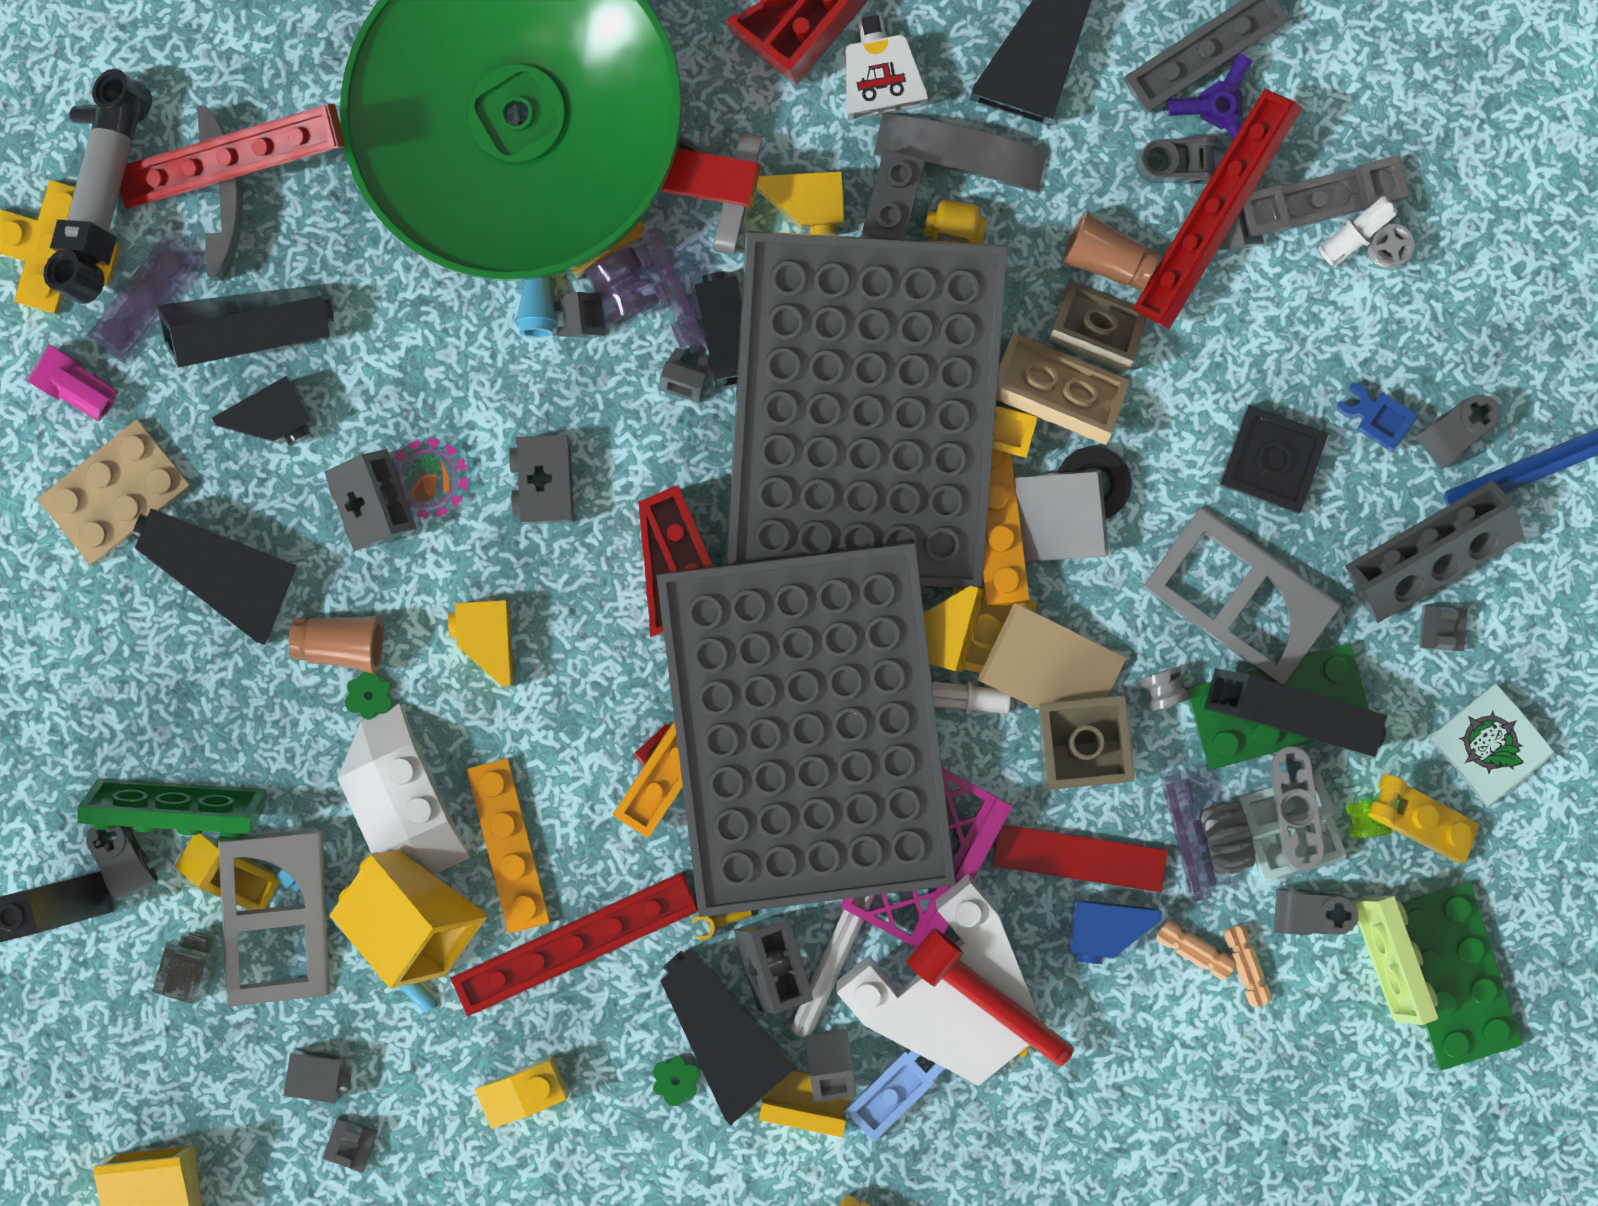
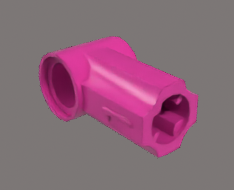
M49 344L26 380L58 400L62 398L100 422L115 402L119 391L96 375H92L81 368L82 364L68 357L65 355L66 353Z

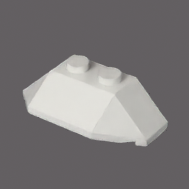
M397 704L386 713H378L370 720L365 719L361 721L337 779L371 853L400 850L433 875L469 859V853L401 705Z

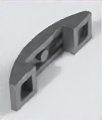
M197 106L199 142L225 135L226 132L214 113L207 106ZM241 177L219 183L222 232L205 233L207 276L214 281H223L230 269L239 244L243 221Z
M883 113L873 154L882 157L883 151L886 149L924 159V164L992 179L996 180L999 184L1038 192L1047 150L972 128L923 118Z
M1397 155L1361 164L1353 169L1285 186L1276 185L1252 191L1242 208V213L1248 235L1253 237L1363 211L1383 196L1394 202L1407 198L1410 194L1400 157Z

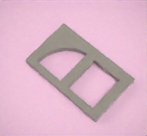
M1204 506L1197 509L1194 518L1143 586L1148 592L1271 680L1283 685L1335 613L1341 610L1342 605ZM1203 534L1251 567V570L1214 620L1166 586ZM1266 578L1273 583L1282 595L1289 616L1288 640L1277 665L1228 631Z
M311 829L218 839L226 1002L228 1007L329 995L323 830ZM234 858L261 859L282 868L298 884L303 897V904L236 911ZM304 925L307 977L240 985L238 932Z

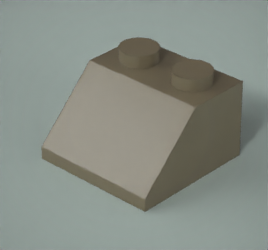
M1126 696L1039 704L1040 752L1044 790L1134 781Z

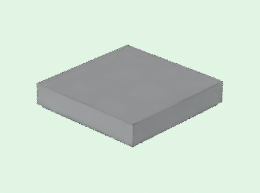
M1101 470L1020 475L1015 477L1025 561L1106 557L1109 555Z

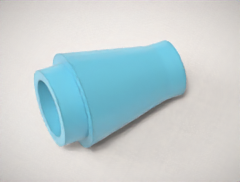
M550 276L535 280H525L515 323L519 325V334L523 336L542 338L553 335V327L557 325V318L550 287Z

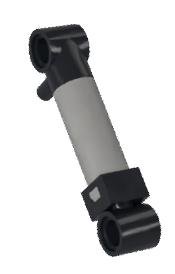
M109 69L96 79L92 90V97L97 107L73 106L69 112L72 122L92 124L67 220H57L50 244V248L56 251V253L47 260L43 276L49 288L79 304H88L95 300L104 287V273L96 264L110 265L117 238L109 233L137 124L147 116L152 106L151 92L144 85L118 69Z

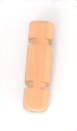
M1171 920L1163 922L1156 934L1158 942L1168 948L1175 947L1176 953L1203 969L1210 968V973L1221 980H1226L1231 975L1236 965L1231 956L1222 951L1217 953L1216 947L1188 930L1185 933L1182 932V927Z
M1237 924L1224 930L1223 935L1227 946L1233 949V952L1230 954L1235 961V967L1242 985L1247 987L1245 994L1249 1004L1252 1007H1259L1272 1001V995L1268 984L1263 983L1265 976L1255 949L1252 945L1249 946L1248 942L1251 939L1246 926Z

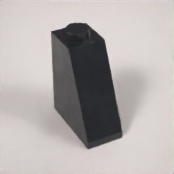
M726 271L706 274L702 276V283L695 284V290L715 386L719 388L737 384L742 300L736 276L727 277Z

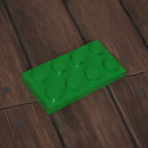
M1351 643L1305 655L1284 684L1369 710ZM1257 669L1243 672L1244 674L1273 681ZM1211 682L1186 688L1190 697L1189 703L1208 770L1279 752L1286 747H1297L1315 742L1204 710Z
M97 779L77 807V823L91 824V827L97 830H110L117 826L134 827L135 831L143 833L156 832L161 828L177 829V832L182 835H198L203 831L220 832L221 836L227 838H239L252 833L266 807V789Z
M1467 881L1400 902L1408 917V925L1405 927L1410 941L1418 946L1422 955L1423 965L1420 966L1424 980L1432 986L1437 996L1438 1005L1435 1007L1439 1019L1424 1024L1438 1069L1441 1071L1522 1046L1471 882Z

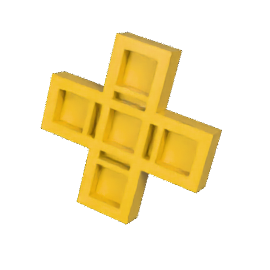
M49 180L38 220L0 210V255L25 261L14 302L58 315L63 295L49 288L45 283L43 274L47 260L56 253V251L50 248L57 220H67L75 187ZM115 243L110 265L96 264L104 273V285L110 286L122 247L118 243Z

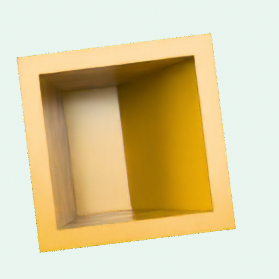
M400 850L383 853L375 852L367 856L359 866L360 871L353 882L339 894V902L329 915L390 989L445 977L488 917L483 910Z
M195 1145L112 1154L93 1167L101 1206H202Z

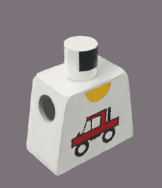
M880 15L858 20L861 42L847 45L845 49L847 121L926 106L928 100L927 92L905 35L886 37L883 18Z

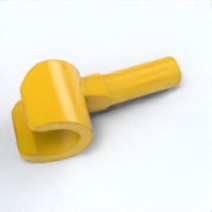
M751 911L717 916L699 917L698 915L691 923L701 919L709 922L710 932L696 937L698 940H707L715 935L718 928L752 917Z

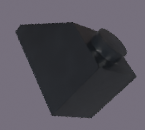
M287 376L212 417L215 425L223 429L277 444H282L286 441L288 446L295 445L311 435L309 428L317 424L294 381Z

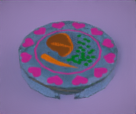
M435 436L417 437L403 444L391 457L412 517L422 521L441 520L455 513L467 500L472 486L471 468L464 454L451 442Z

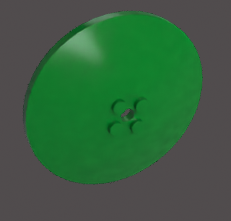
M379 0L362 24L352 45L344 71L340 100V121L346 144L344 147L346 158L363 198L377 218L407 247L429 261L460 274L492 281H524L558 275L580 267L599 257L621 241L649 211L670 174L678 150L683 113L682 86L677 60L660 20L646 0ZM522 103L528 108L526 121L518 126L510 125L507 121L508 109L514 104Z

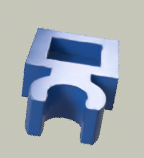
M1352 383L1349 390L1359 397L1360 402L1356 406H1349L1340 400L1337 404L1338 411L1348 418L1360 417L1363 419L1358 426V431L1394 453L1417 420L1418 414L1383 392L1374 402L1369 399V394L1365 387L1358 383Z

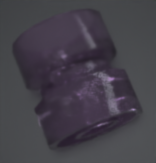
M633 247L615 252L592 264L584 271L594 292L605 295L601 305L610 325L625 322L651 309L660 302L649 279L640 278L644 268Z

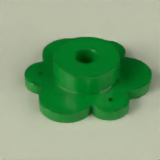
M362 672L358 680L352 679L347 683V690L350 694L345 699V707L348 711L352 713L360 712L364 719L370 720L374 718L376 713L383 714L391 709L392 700L387 695L391 691V685L386 680H380L378 674ZM368 691H370L373 694V697L370 700L366 698V693Z
M680 1056L673 1057L670 1063L661 1061L655 1065L653 1075L657 1081L653 1085V1091L657 1095H664V1100L668 1105L678 1106L684 1101L685 1097L693 1098L696 1095L697 1087L695 1083L700 1077V1071L696 1065L685 1064L684 1059ZM678 1077L680 1079V1082L678 1084H674L672 1082V1078Z

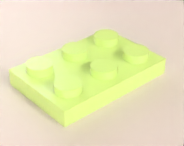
M1365 895L1351 900L1358 910V924L1393 1021L1424 1025L1439 1019L1435 1007L1438 1005L1437 996L1432 986L1424 980L1420 966L1423 965L1422 955L1418 946L1410 941L1405 927L1408 925V917L1403 905L1396 901L1394 896Z

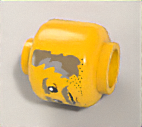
M944 199L938 204L936 212H927L923 236L931 237V241L983 244L987 217L981 216L980 208L975 204Z

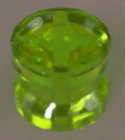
M1378 800L1345 804L1346 813L1352 819V826L1349 828L1351 839L1392 834L1391 828L1368 816L1372 802H1377Z

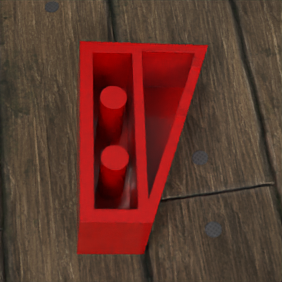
M760 0V2L739 15L736 13L725 21L736 39L797 86L868 0Z
M678 485L638 502L651 638L664 633L657 574L714 567Z

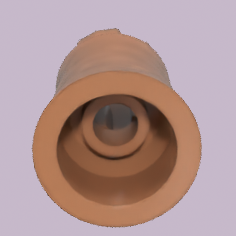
M1086 209L1074 228L1064 250L1061 264L1084 269L1123 286L1128 284L1142 291L1156 268L1159 253L1145 248L1146 244L1108 225Z
M375 615L357 618H294V622L290 626L288 640L290 658L306 660L307 663L339 666L377 674L380 669L383 651L384 625L382 617Z

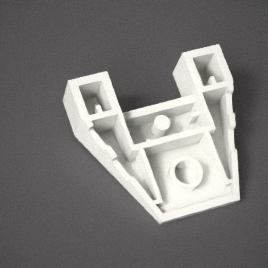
M968 873L956 885H953L935 900L937 911L961 938L955 943L964 952L960 960L1040 1020L998 910ZM870 955L836 981L837 994L864 1026L978 1086L1029 1045L944 980H941L934 987L919 975H916L898 989Z

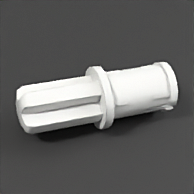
M1381 197L1356 219L1347 218L1345 220L1346 225L1318 247L1319 252L1333 268L1338 267L1340 263L1363 244L1365 246L1370 244L1368 238L1396 216V207L1387 197Z
M967 681L966 685L932 682L935 707L964 710V714L968 715L970 711L1001 713L1002 715H1007L1009 712L1010 696L995 688L973 686L972 681Z

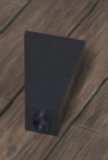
M1032 0L974 84L970 100L1050 126L1091 0Z
M315 285L157 305L164 344L178 368L329 337L328 323L334 321L329 297H323Z
M154 508L150 509L148 516L140 513L131 537L138 539L135 549L254 641L265 645L297 565Z
M1215 668L1204 710L1376 757L1377 751L1382 746L1386 737L1385 722L1387 715L1250 674Z
M101 871L0 896V942L37 934L115 912L110 891L104 882Z
M681 950L663 966V969L668 974L660 982L721 1113L731 1126L794 1070L796 1064L695 950L688 956Z

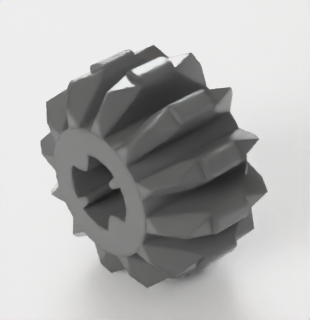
M1233 801L1212 804L1211 807L1202 809L1199 815V824L1212 869L1222 875L1243 872L1244 869L1253 867L1256 860L1254 840L1242 806Z

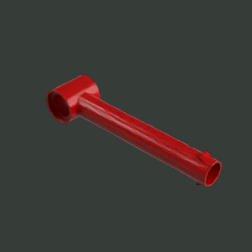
M933 928L905 961L907 965L927 983L936 987L941 980H944L1030 1046L1034 1047L1055 1065L1062 1066L1071 1058L1074 1050L1072 1044L1048 1028L1047 1025L962 962L960 957L964 952L940 930Z

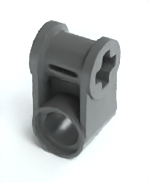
M1195 136L1182 139L1153 140L1138 154L1135 163L1136 171L1143 180L1150 183L1207 184L1214 173L1213 147L1218 145L1217 138L1212 136ZM1159 152L1162 154L1167 162L1166 170L1155 171L1148 164V153Z
M1483 394L1474 395L1461 401L1449 412L1439 416L1430 423L1428 428L1422 429L1415 437L1442 470L1469 450L1474 442L1493 429L1498 423L1500 416L1499 407L1490 396ZM1470 406L1473 408L1482 406L1486 412L1481 416L1485 422L1484 424L1480 421L1470 422L1468 417L1473 413Z
M117 826L110 830H97L90 827L86 838L88 849L101 870L107 888L117 901H121L158 882L155 869H149L147 862L150 860L144 850L141 849L129 826ZM105 831H115L118 838L113 841V844L111 842L104 844L101 841V836L106 833Z
M1276 889L1274 932L1341 935L1353 930L1357 924L1358 910L1355 904L1344 895L1315 893V891L1309 890L1288 891V889ZM1335 903H1340L1341 908L1349 913L1348 918L1340 919V925H1334V921L1326 917L1327 911L1334 910Z

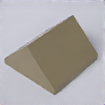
M1070 280L1046 342L1125 373L1133 363L1147 318L1132 310L1134 307L1132 304Z

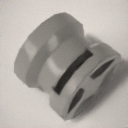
M1388 224L1370 237L1367 253L1375 266L1382 269H1394L1404 264L1412 256L1415 249V240L1412 233L1406 227L1400 224Z
M1179 666L1139 679L1142 688L1146 689L1149 695L1147 702L1149 712L1190 699L1188 691L1181 686L1179 680L1181 670Z

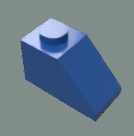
M1073 899L1068 950L1071 953L1078 954L1077 961L1103 964V957L1115 958L1161 921L1162 911L1156 908Z

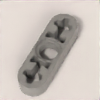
M742 131L735 159L757 162L763 136ZM723 203L713 251L734 256L746 207Z
M1286 747L1274 755L1270 764L1282 852L1285 862L1292 869L1308 871L1317 867L1324 856L1311 760L1304 750L1298 747ZM1286 755H1292L1294 762H1301L1302 769L1295 772L1296 785L1305 782L1306 790L1294 789L1285 794L1282 793L1281 785H1290L1288 772L1280 771L1279 764L1286 761ZM1291 797H1301L1308 803L1309 813L1303 821H1293L1286 815L1285 804ZM1311 824L1313 833L1305 832L1304 840L1306 846L1314 847L1315 854L1308 856L1307 864H1302L1300 857H1293L1292 849L1299 846L1298 833L1289 836L1287 827L1300 829Z

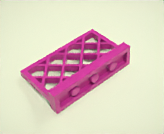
M942 768L945 799L948 800L954 823L948 825L949 829L956 828L960 841L958 849L952 854L956 884L968 873L973 879L975 878L1013 806ZM947 780L961 787V789L950 792ZM970 792L983 799L975 816L958 820L952 797ZM971 823L965 836L963 837V833L960 826ZM952 886L937 887L935 891L918 895L917 891L913 890V897L891 904L888 903L886 894H881L884 906L868 911L853 904L852 902L855 898L843 899L840 907L917 948L933 928L940 930L942 933H945L949 924L937 911L935 900ZM930 898L925 910L922 911L920 901ZM915 903L920 919L912 934H909L895 926L891 910ZM886 912L889 922L876 916V914Z

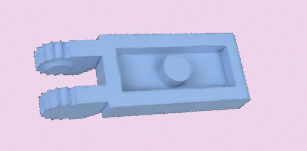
M910 1049L908 1052L904 1050L844 1109V1112L875 1142L935 1083L934 1079L945 1069L944 1067L933 1063L925 1071L915 1061L920 1055Z

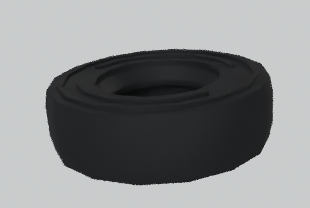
M1088 446L1077 449L1064 459L1057 473L1084 471L1091 467L1103 470L1110 481L1109 491L1104 496L1106 519H1109L1123 509L1130 497L1132 479L1129 468L1120 455L1106 447Z

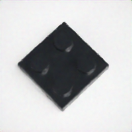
M1247 405L1218 486L1300 514L1329 433Z

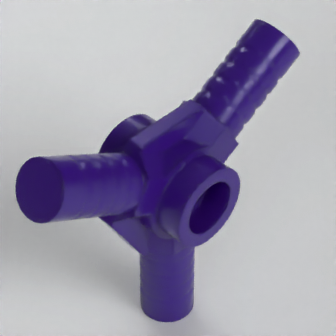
M1238 53L1224 81L1220 80L1201 92L1199 98L1168 99V116L1200 115V119L1221 130L1225 128L1232 140H1234L1243 125L1240 120L1243 116L1242 91L1239 90V87L1253 60Z

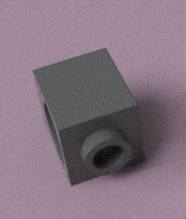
M847 1030L826 1031L820 1034L805 1036L814 1103L857 1097Z
M295 1049L289 1056L283 1096L335 1104L340 1099L341 1093L347 1094L349 1091L352 1068L345 1067L347 1056Z

